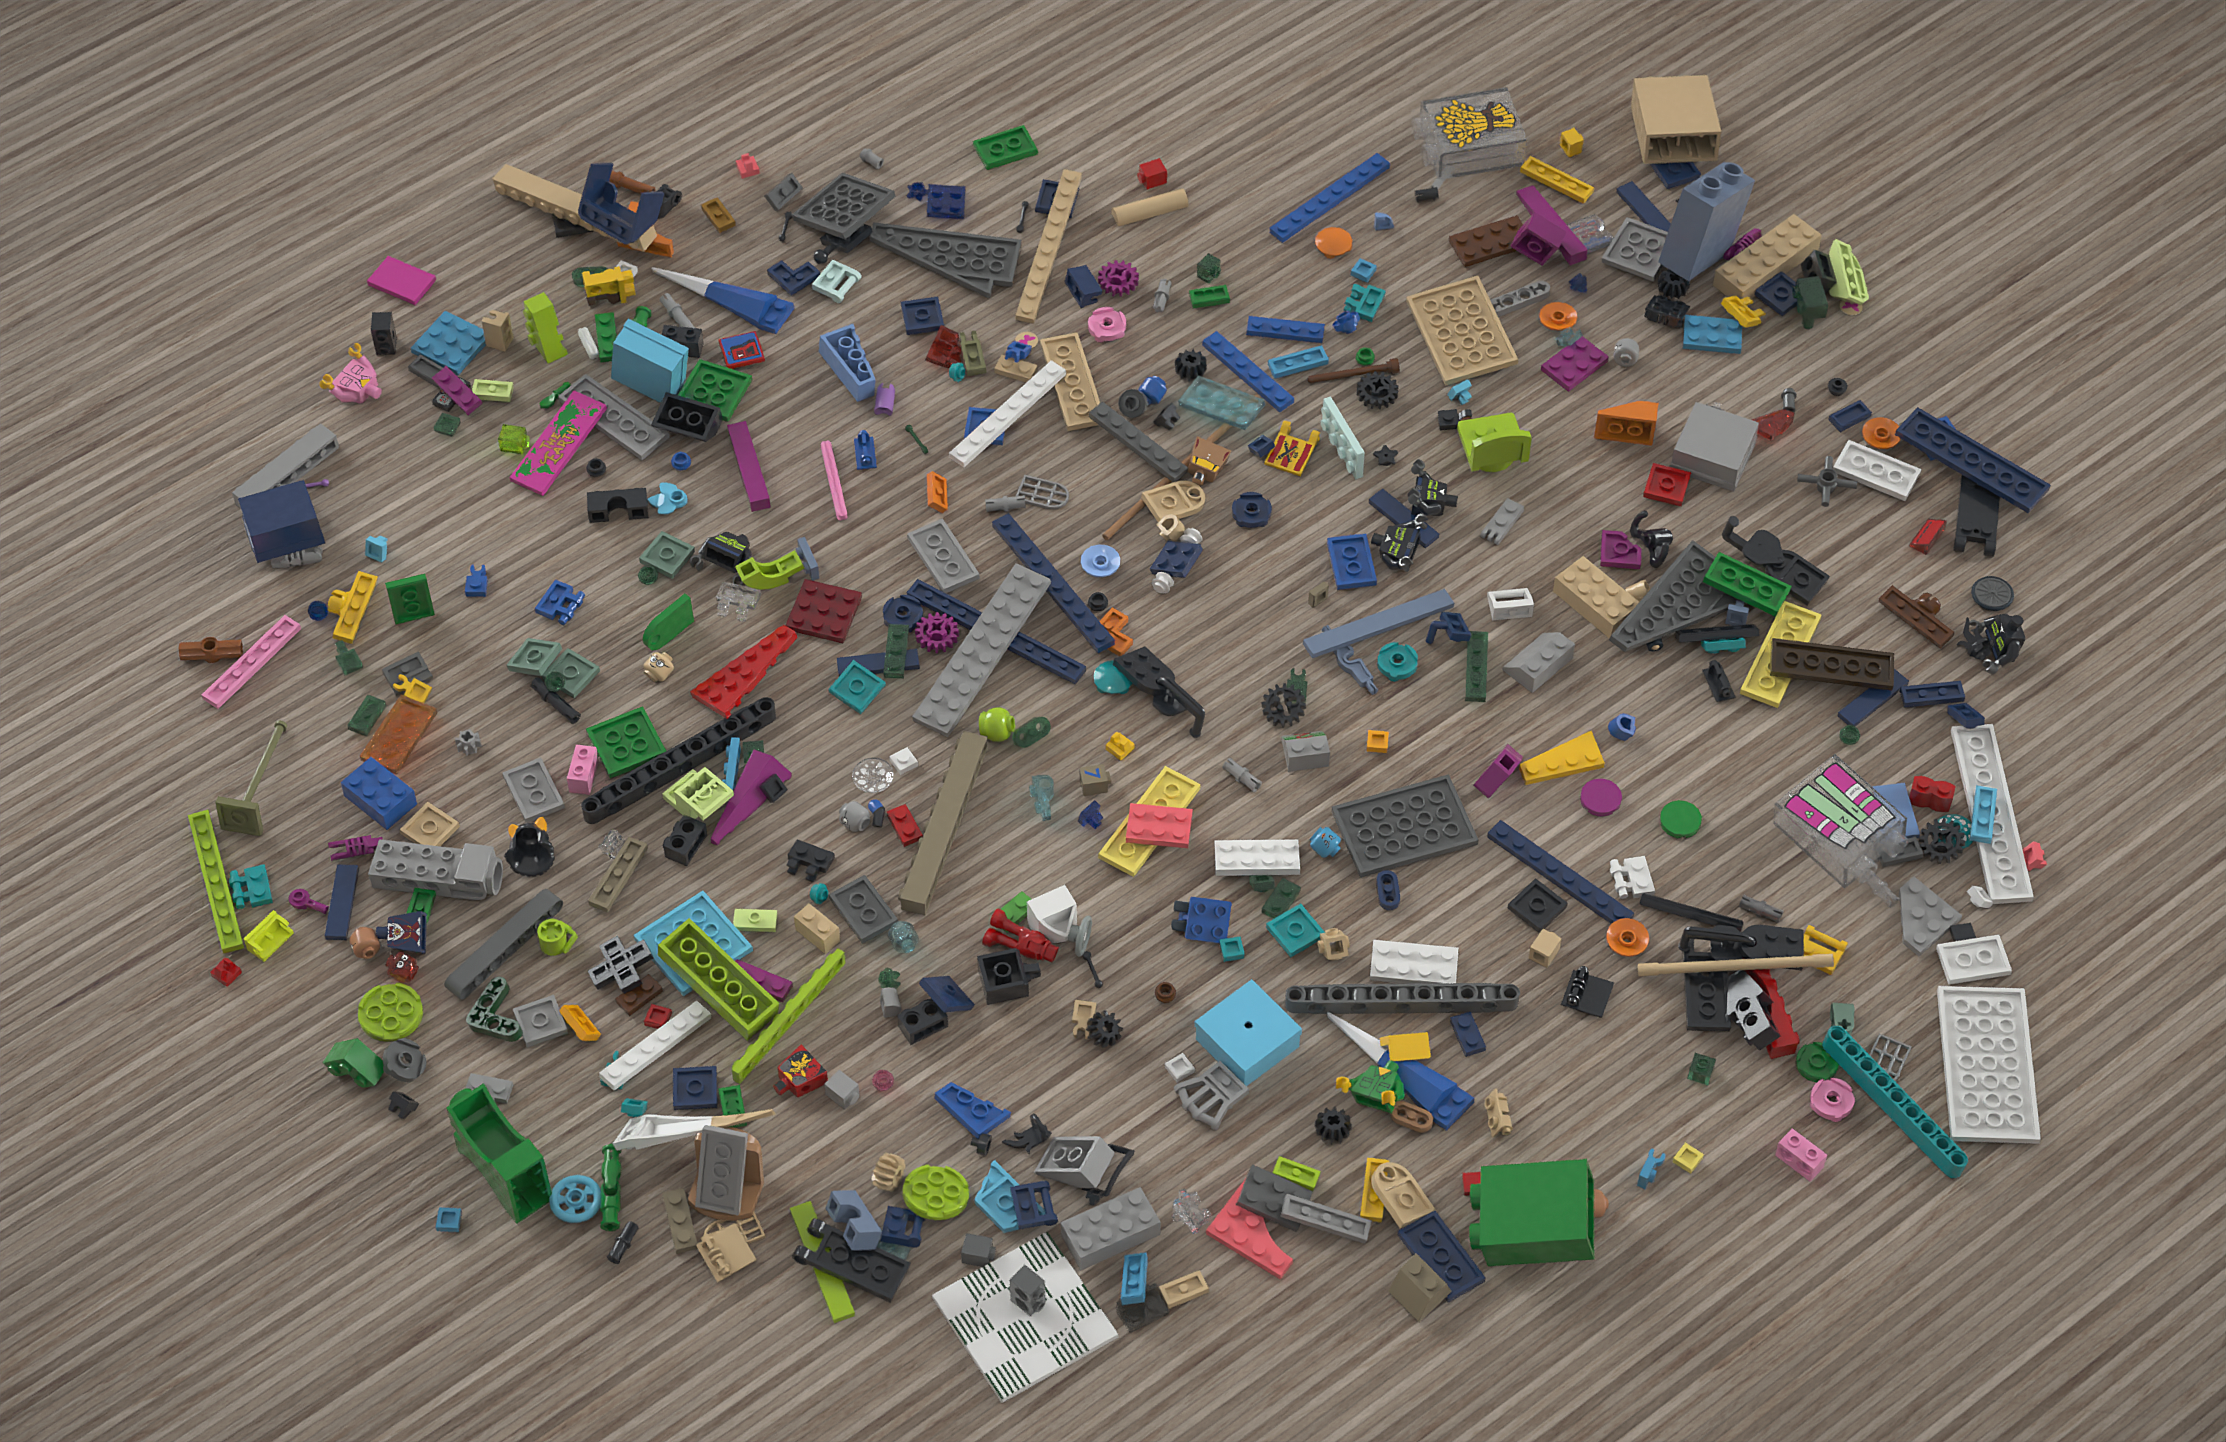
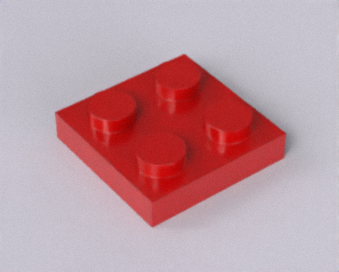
M1653 463L1643 497L1682 506L1691 472Z

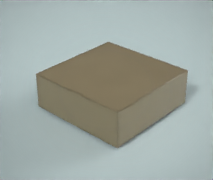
M1322 582L1309 591L1308 604L1312 608L1328 598L1329 585L1326 582Z

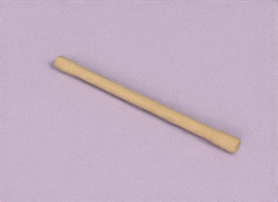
M1816 954L1812 956L1639 963L1638 976L1794 967H1834L1833 954Z

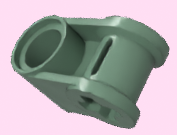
M1832 1002L1830 1008L1831 1026H1840L1851 1036L1854 1029V1004Z

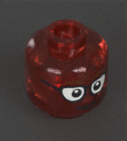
M398 952L395 956L390 955L385 964L388 967L387 975L401 983H406L408 980L411 982L419 969L417 960L404 952Z

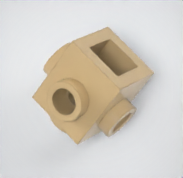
M1331 928L1325 930V933L1320 934L1318 949L1328 960H1339L1342 957L1349 956V939L1341 930Z

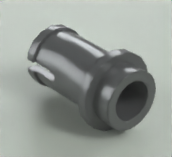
M1786 388L1781 393L1783 412L1786 414L1795 412L1797 393L1792 388Z

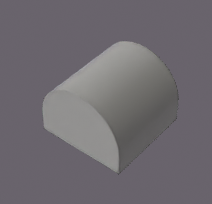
M891 987L882 988L880 1004L883 1016L887 1018L898 1015L901 1012V1005L897 990Z

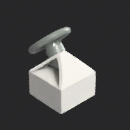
M1065 885L1027 901V919L1031 930L1041 932L1052 943L1065 942L1067 940L1075 942L1076 956L1081 957L1084 954L1091 934L1092 917L1089 915L1085 916L1081 925L1077 926V904Z

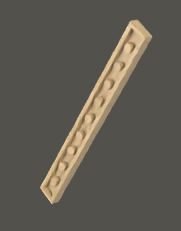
M1063 170L1016 312V320L1033 324L1035 322L1082 178V173Z

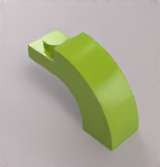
M795 550L773 562L759 563L751 557L735 566L745 585L760 590L772 589L789 583L788 577L805 569Z

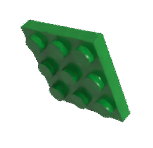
M699 359L678 396L719 407L723 421L728 422L750 386L752 375Z
M643 706L586 728V733L593 747L597 748V754L610 779L634 770L666 752Z

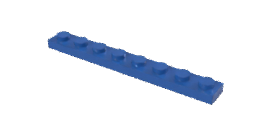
M1376 153L1271 226L1270 233L1280 242H1285L1389 169L1390 162Z

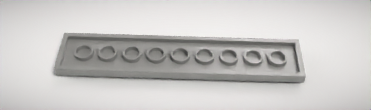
M1015 563L912 716L914 722L949 737L1051 584L1049 578Z

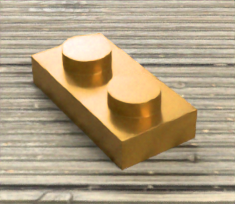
M718 197L701 204L702 211L719 233L736 226L734 218Z

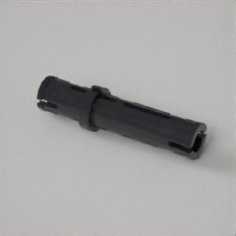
M540 677L535 678L531 682L530 687L539 693L541 699L550 703L571 724L576 723L580 719L581 714L561 698L553 687H549Z

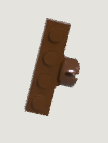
M1892 585L1879 598V603L1941 649L1954 636V631L1935 618V615L1941 609L1939 600L1936 597L1930 600L1929 598L1932 594L1928 592L1923 593L1918 599L1912 600Z

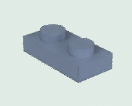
M806 538L797 539L798 548L795 549L799 558L803 560L802 564L805 567V574L809 573L812 581L819 579V568Z

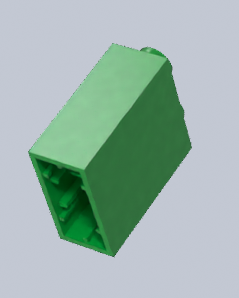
M1587 1159L1481 1166V1182L1479 1184H1471L1470 1186L1472 1210H1480V1223L1470 1224L1469 1237L1471 1249L1482 1251L1487 1266L1594 1260V1178Z

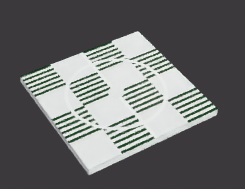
M1048 1231L932 1295V1299L1001 1403L1118 1338V1333ZM1024 1264L1045 1280L1046 1303L1039 1312L1036 1311L1031 1317L1010 1301L1009 1280Z

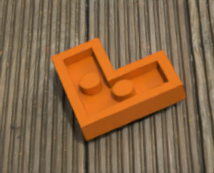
M1112 607L1100 620V623L1115 639V645L1107 650L1122 656L1133 645V639L1120 632L1128 623V616Z

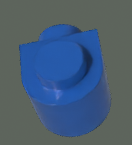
M1625 713L1615 717L1608 724L1610 734L1623 741L1632 737L1636 730L1634 726L1635 717Z

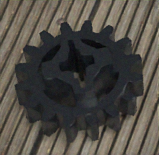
M1374 371L1372 376L1367 373L1366 378L1361 377L1360 382L1357 383L1356 395L1359 396V402L1364 401V406L1370 404L1371 409L1377 406L1381 410V406L1384 405L1388 408L1389 403H1395V399L1398 398L1399 385H1396V379L1391 380V375L1385 377L1384 372L1378 375Z
M1945 818L1942 819L1941 823L1934 819L1933 825L1928 822L1926 824L1927 829L1922 828L1921 834L1924 836H1919V842H1922L1920 847L1922 850L1925 849L1924 857L1931 856V862L1936 858L1939 864L1942 863L1943 859L1950 863L1951 857L1957 860V853H1963L1961 846H1965V840H1962L1965 834L1964 832L1959 833L1961 827L1960 825L1954 827L1953 820L1948 824ZM1929 835H1931L1933 840L1930 845L1928 844ZM1954 837L1956 838L1955 847H1953V844L1951 842Z

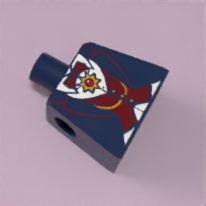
M418 911L388 917L387 926L376 928V936L378 939H387V947L426 954L427 913Z

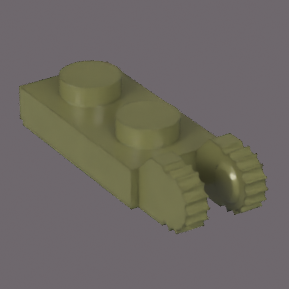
M976 330L971 331V341H966L964 332L959 333L967 376L986 373V365Z

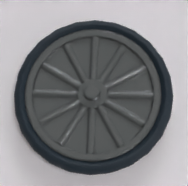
M1995 576L1982 577L1972 586V598L1980 607L1986 610L2000 611L2009 607L2013 602L2014 591L2011 585L2002 578Z

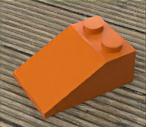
M1635 401L1599 410L1594 438L1652 446L1659 403Z

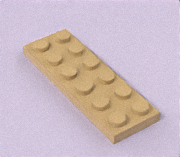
M1078 333L1040 339L1046 364L1052 360L1066 370V375L1054 385V389L1067 430L1072 431L1097 426L1098 424L1089 418V412L1100 404V400Z

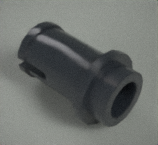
M1431 186L1428 189L1415 190L1416 202L1430 199L1435 201L1436 198H1439L1438 188Z

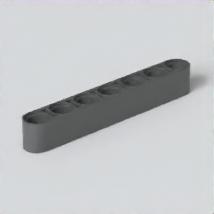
M548 889L540 891L447 977L444 983L445 988L462 1000L468 997L537 933L538 927L543 921L553 918L561 910L563 900Z

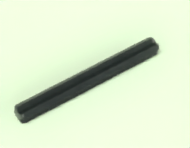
M1643 893L1640 899V904L1671 914L1714 926H1732L1739 932L1743 928L1744 921L1646 893Z

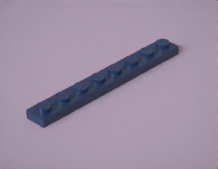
M1502 820L1488 832L1487 838L1610 924L1619 919L1633 918L1634 912Z

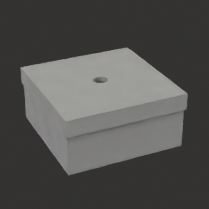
M1696 402L1674 448L1670 467L1691 472V478L1735 491L1757 442L1759 422Z

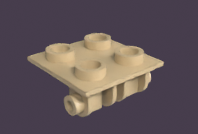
M735 1223L711 1237L709 1234L702 1236V1242L696 1245L717 1282L757 1260Z

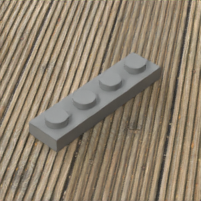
M1290 1194L1285 1196L1280 1217L1364 1244L1367 1241L1371 1220Z

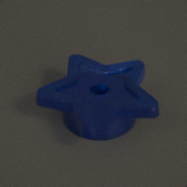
M915 182L908 185L910 192L907 194V198H916L921 202L923 196L930 194V190L925 189L923 182Z

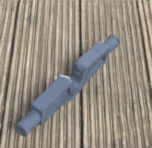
M1329 625L1322 628V632L1331 630ZM1350 645L1333 651L1339 667L1346 673L1351 674L1361 688L1366 687L1371 695L1378 692V688L1373 684V676L1362 659L1347 660L1354 655V650Z

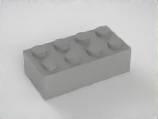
M1141 1187L1061 1222V1236L1080 1270L1157 1237L1161 1231V1222Z

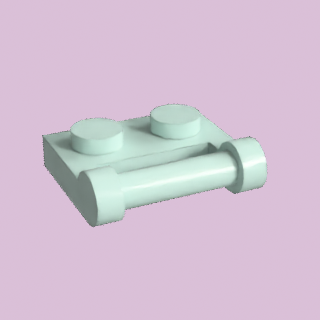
M832 260L812 283V289L832 298L836 303H841L847 291L862 276L858 271ZM848 276L849 278L838 291L835 290L843 278Z

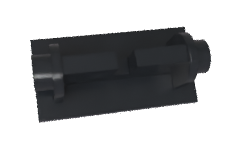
M1716 660L1710 661L1709 668L1702 669L1716 703L1736 698L1722 665Z

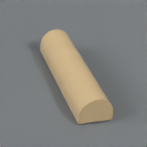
M1182 188L1112 208V215L1119 227L1188 207V198L1185 190Z

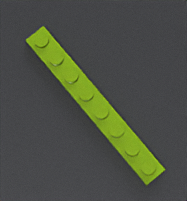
M209 810L190 814L188 818L222 952L225 954L243 949L244 945Z
M837 948L833 954H829L822 967L813 972L808 983H804L800 987L798 994L787 1002L785 1009L773 1018L772 1024L767 1029L761 1031L758 1040L748 1046L740 1060L738 1059L734 1062L731 1070L735 1082L738 1084L743 1082L846 964L845 952Z

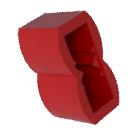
M1914 776L1909 794L1911 805L1923 808L1929 807L1937 812H1949L1956 786L1946 781H1934L1925 776Z

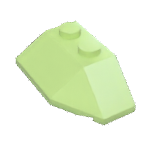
M1835 239L1828 255L1830 256L1837 283L1829 290L1830 295L1845 302L1861 305L1869 299L1862 268L1857 258L1851 252V246Z

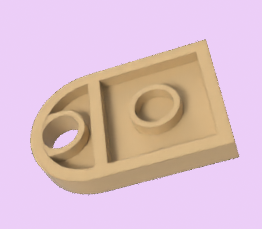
M1190 481L1170 483L1142 492L1141 496L1158 523L1170 514L1175 515L1178 519L1194 515L1202 510L1205 503L1203 489ZM1194 493L1198 495V497H1192L1190 494Z
M1387 1162L1381 1164L1373 1173L1371 1179L1372 1187L1399 1228L1405 1227L1435 1210L1411 1173L1403 1166ZM1383 1171L1388 1172L1391 1178L1386 1177Z

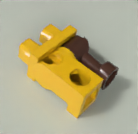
M617 266L614 269H607L602 273L590 275L589 271L582 272L588 306L595 305L597 300L605 299L612 304L621 301V304L627 303V296L636 295L631 270L621 271L620 266Z

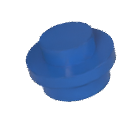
M677 452L674 454L671 464L676 470H686L691 465V459L685 452Z

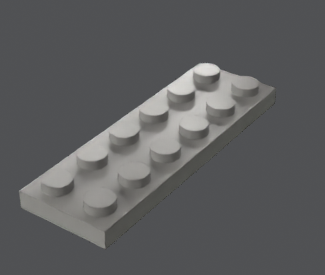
M587 374L583 375L558 396L559 402L564 404L575 390L606 404L607 410L594 427L640 460H644L669 438V432L652 427V420Z

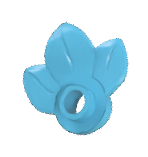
M660 483L661 493L648 498L649 503L653 507L658 508V514L672 513L676 508L685 506L688 501L687 495L671 483Z

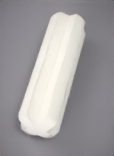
M580 328L578 335L589 358L592 360L598 358L599 351L588 328Z

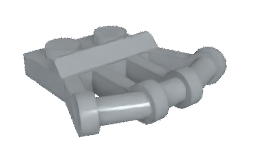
M1221 1061L1217 1062L1199 1077L1174 1086L1176 1094H1179L1183 1103L1182 1107L1186 1111H1190L1196 1121L1204 1122L1214 1130H1218L1227 1110L1232 1109L1233 1105L1249 1094V1088ZM1201 1085L1204 1086L1191 1097L1188 1096V1089ZM1208 1093L1214 1096L1200 1108L1195 1105ZM1218 1103H1222L1215 1118L1206 1114Z

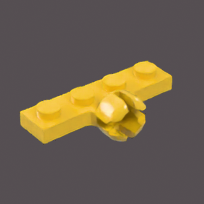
M358 571L349 592L333 590L331 593L333 596H330L328 601V611L340 616L333 632V639L350 644L353 643L376 586L378 576Z

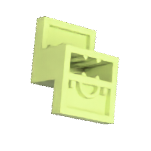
M704 767L698 773L692 769L662 793L663 799L682 815H687L694 819L699 816L702 820H705L732 798L734 791Z

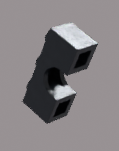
M646 488L587 492L589 523L609 522V514L618 508L625 509L628 512L629 520L649 518Z

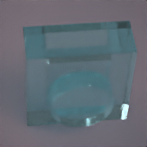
M1566 328L1561 331V335L1555 338L1558 345L1570 346L1581 338L1583 334L1580 329Z

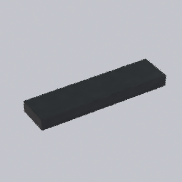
M1755 624L1681 629L1675 632V638L1679 643L1759 636V628Z

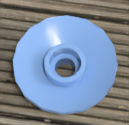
M1098 544L1089 547L1081 555V565L1083 570L1091 576L1107 577L1115 573L1119 568L1120 556L1114 548Z

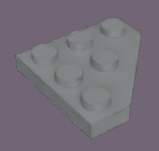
M1912 877L1899 890L1903 944L1920 956L1946 934L1951 925H1956L1961 920L1962 915L1915 877Z

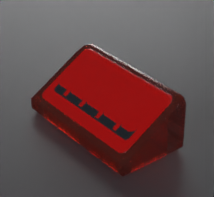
M1927 519L1909 544V547L1927 555L1944 532L1947 521Z

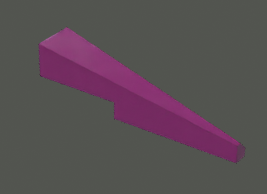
M753 750L734 789V796L729 799L712 834V844L719 845L720 840L728 833L731 834L736 825L741 821L744 822L766 801V796L759 786L772 774H777L782 782L791 779L792 773L773 756Z

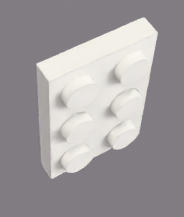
M1999 935L1937 944L1936 950L1949 985L2011 975L2012 969Z

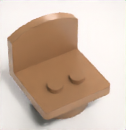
M725 1127V1128H724V1129H729V1130H734V1131H739V1132L747 1133V1132H745V1131H743V1130H740V1129H737V1128H732V1127ZM697 1133L694 1141L697 1174L688 1197V1204L699 1213L715 1219L743 1220L753 1217L764 1184L760 1143L748 1133L741 1210L739 1215H733L695 1207L702 1133Z

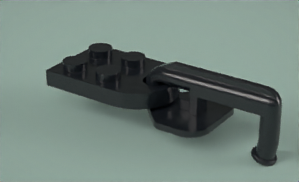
M1736 516L1729 517L1722 532L1723 539L1743 552L1745 558L1754 564L1764 566L1767 575L1792 586L1789 594L1808 606L1827 583L1830 576L1795 552L1782 550L1780 540L1767 530L1756 531L1749 541H1746L1733 532L1734 527L1739 525V519Z
M1145 646L1114 658L1113 666L1138 689L1147 694L1154 695L1152 705L1161 714L1175 716L1188 710L1195 717L1194 725L1189 730V733L1194 738L1200 737L1205 718L1204 708L1175 682V675L1170 668Z
M1759 924L1749 926L1743 932H1739L1735 927L1723 925L1715 926L1713 929L1686 927L1678 945L1679 949L1685 952L1691 948V939L1710 941V956L1714 961L1739 960L1743 958L1804 956V930ZM1803 967L1783 968V969H1791V970H1800V971H1802Z

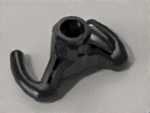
M1644 510L1634 517L1630 527V534L1633 538L1643 541L1650 551V565L1653 568H1658L1666 560L1669 545L1673 541V535L1666 528L1639 529L1640 522L1648 516V512Z

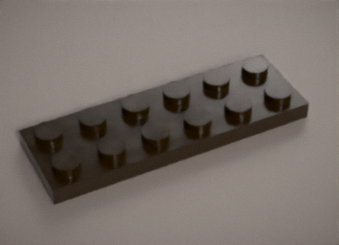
M1772 638L1770 676L1892 691L1894 687V653Z

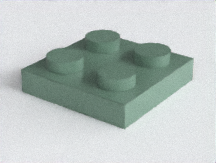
M661 531L639 557V561L641 564L673 579L695 553V547Z
M527 638L506 666L512 672L542 676L562 650L561 644Z
M567 648L544 672L542 678L562 692L575 698L600 672V668Z

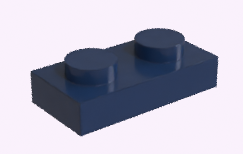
M1969 704L1947 705V713L1965 728L1974 729L1985 724V717Z
M1471 1012L1450 1017L1451 1026L1465 1057L1486 1051V1045Z

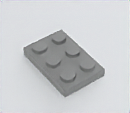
M541 758L502 773L526 823L565 808L564 802Z

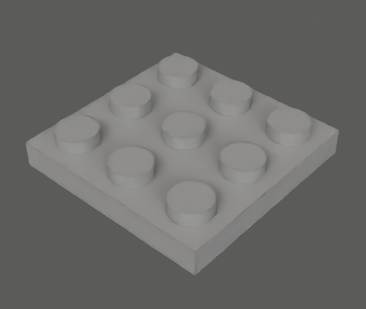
M1626 217L1603 255L1602 263L1654 281L1663 266L1658 261L1668 232Z

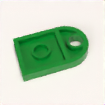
M683 594L662 611L645 629L642 640L643 644L650 650L654 651L662 648L694 622L691 598L687 594Z

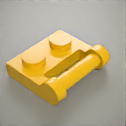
M1808 925L1804 933V956L1833 954L1834 967H1816V969L1832 975L1847 948L1848 942L1838 941L1815 930V927ZM1812 937L1834 947L1837 951L1834 952L1810 941V938Z

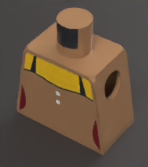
M1197 436L1188 466V473L1194 475L1192 482L1199 486H1202L1205 480L1213 482L1227 463L1231 450Z

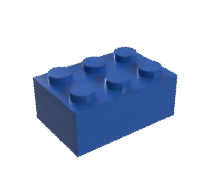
M372 757L367 759L340 782L344 797L386 830L417 805L414 790Z

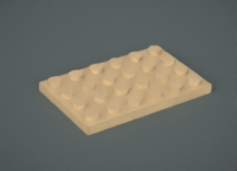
M1479 276L1406 297L1407 304L1445 386L1518 364L1516 353Z

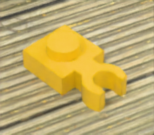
M399 674L398 679L404 683L402 685L394 683L393 688L396 691H405L404 698L423 706L432 691V687L413 678L412 682H409L405 675Z

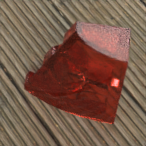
M941 325L925 360L949 369L952 364L963 363L960 358L962 353L961 347L958 344L959 334Z
M1777 410L1752 420L1759 422L1757 433L1772 442L1779 433L1782 435L1793 423L1795 413L1788 410Z

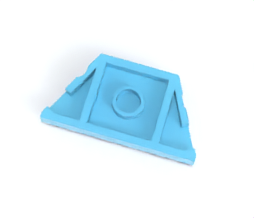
M994 1160L991 1163L987 1177L985 1176L982 1182L981 1190L978 1191L975 1197V1204L1003 1233L1019 1230L1010 1187L1018 1186L1019 1184ZM1037 1203L1039 1216L1045 1215L1044 1209Z

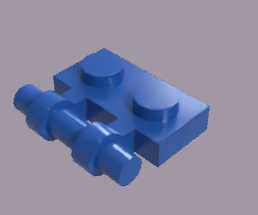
M554 580L535 607V612L551 620H554L556 615H560L561 617L558 622L561 625H565L574 616L573 613L576 608L582 605L585 593L578 591L574 595L572 594L573 586ZM566 601L570 603L567 608L563 607Z

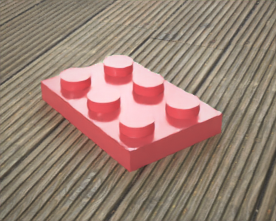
M1130 803L1126 843L1188 848L1193 809Z

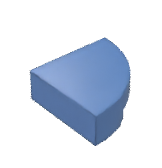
M1375 213V230L1394 228L1393 221L1389 215Z

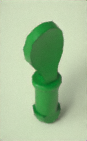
M564 382L562 386L540 402V407L543 409L552 407L555 404L556 398L558 399V396L567 390L571 383Z

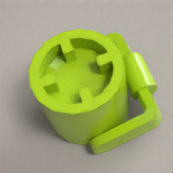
M554 918L543 921L537 931L541 951L549 956H556L561 953L566 954L578 938V935L572 930L571 926ZM566 934L571 935V938L568 940V942Z

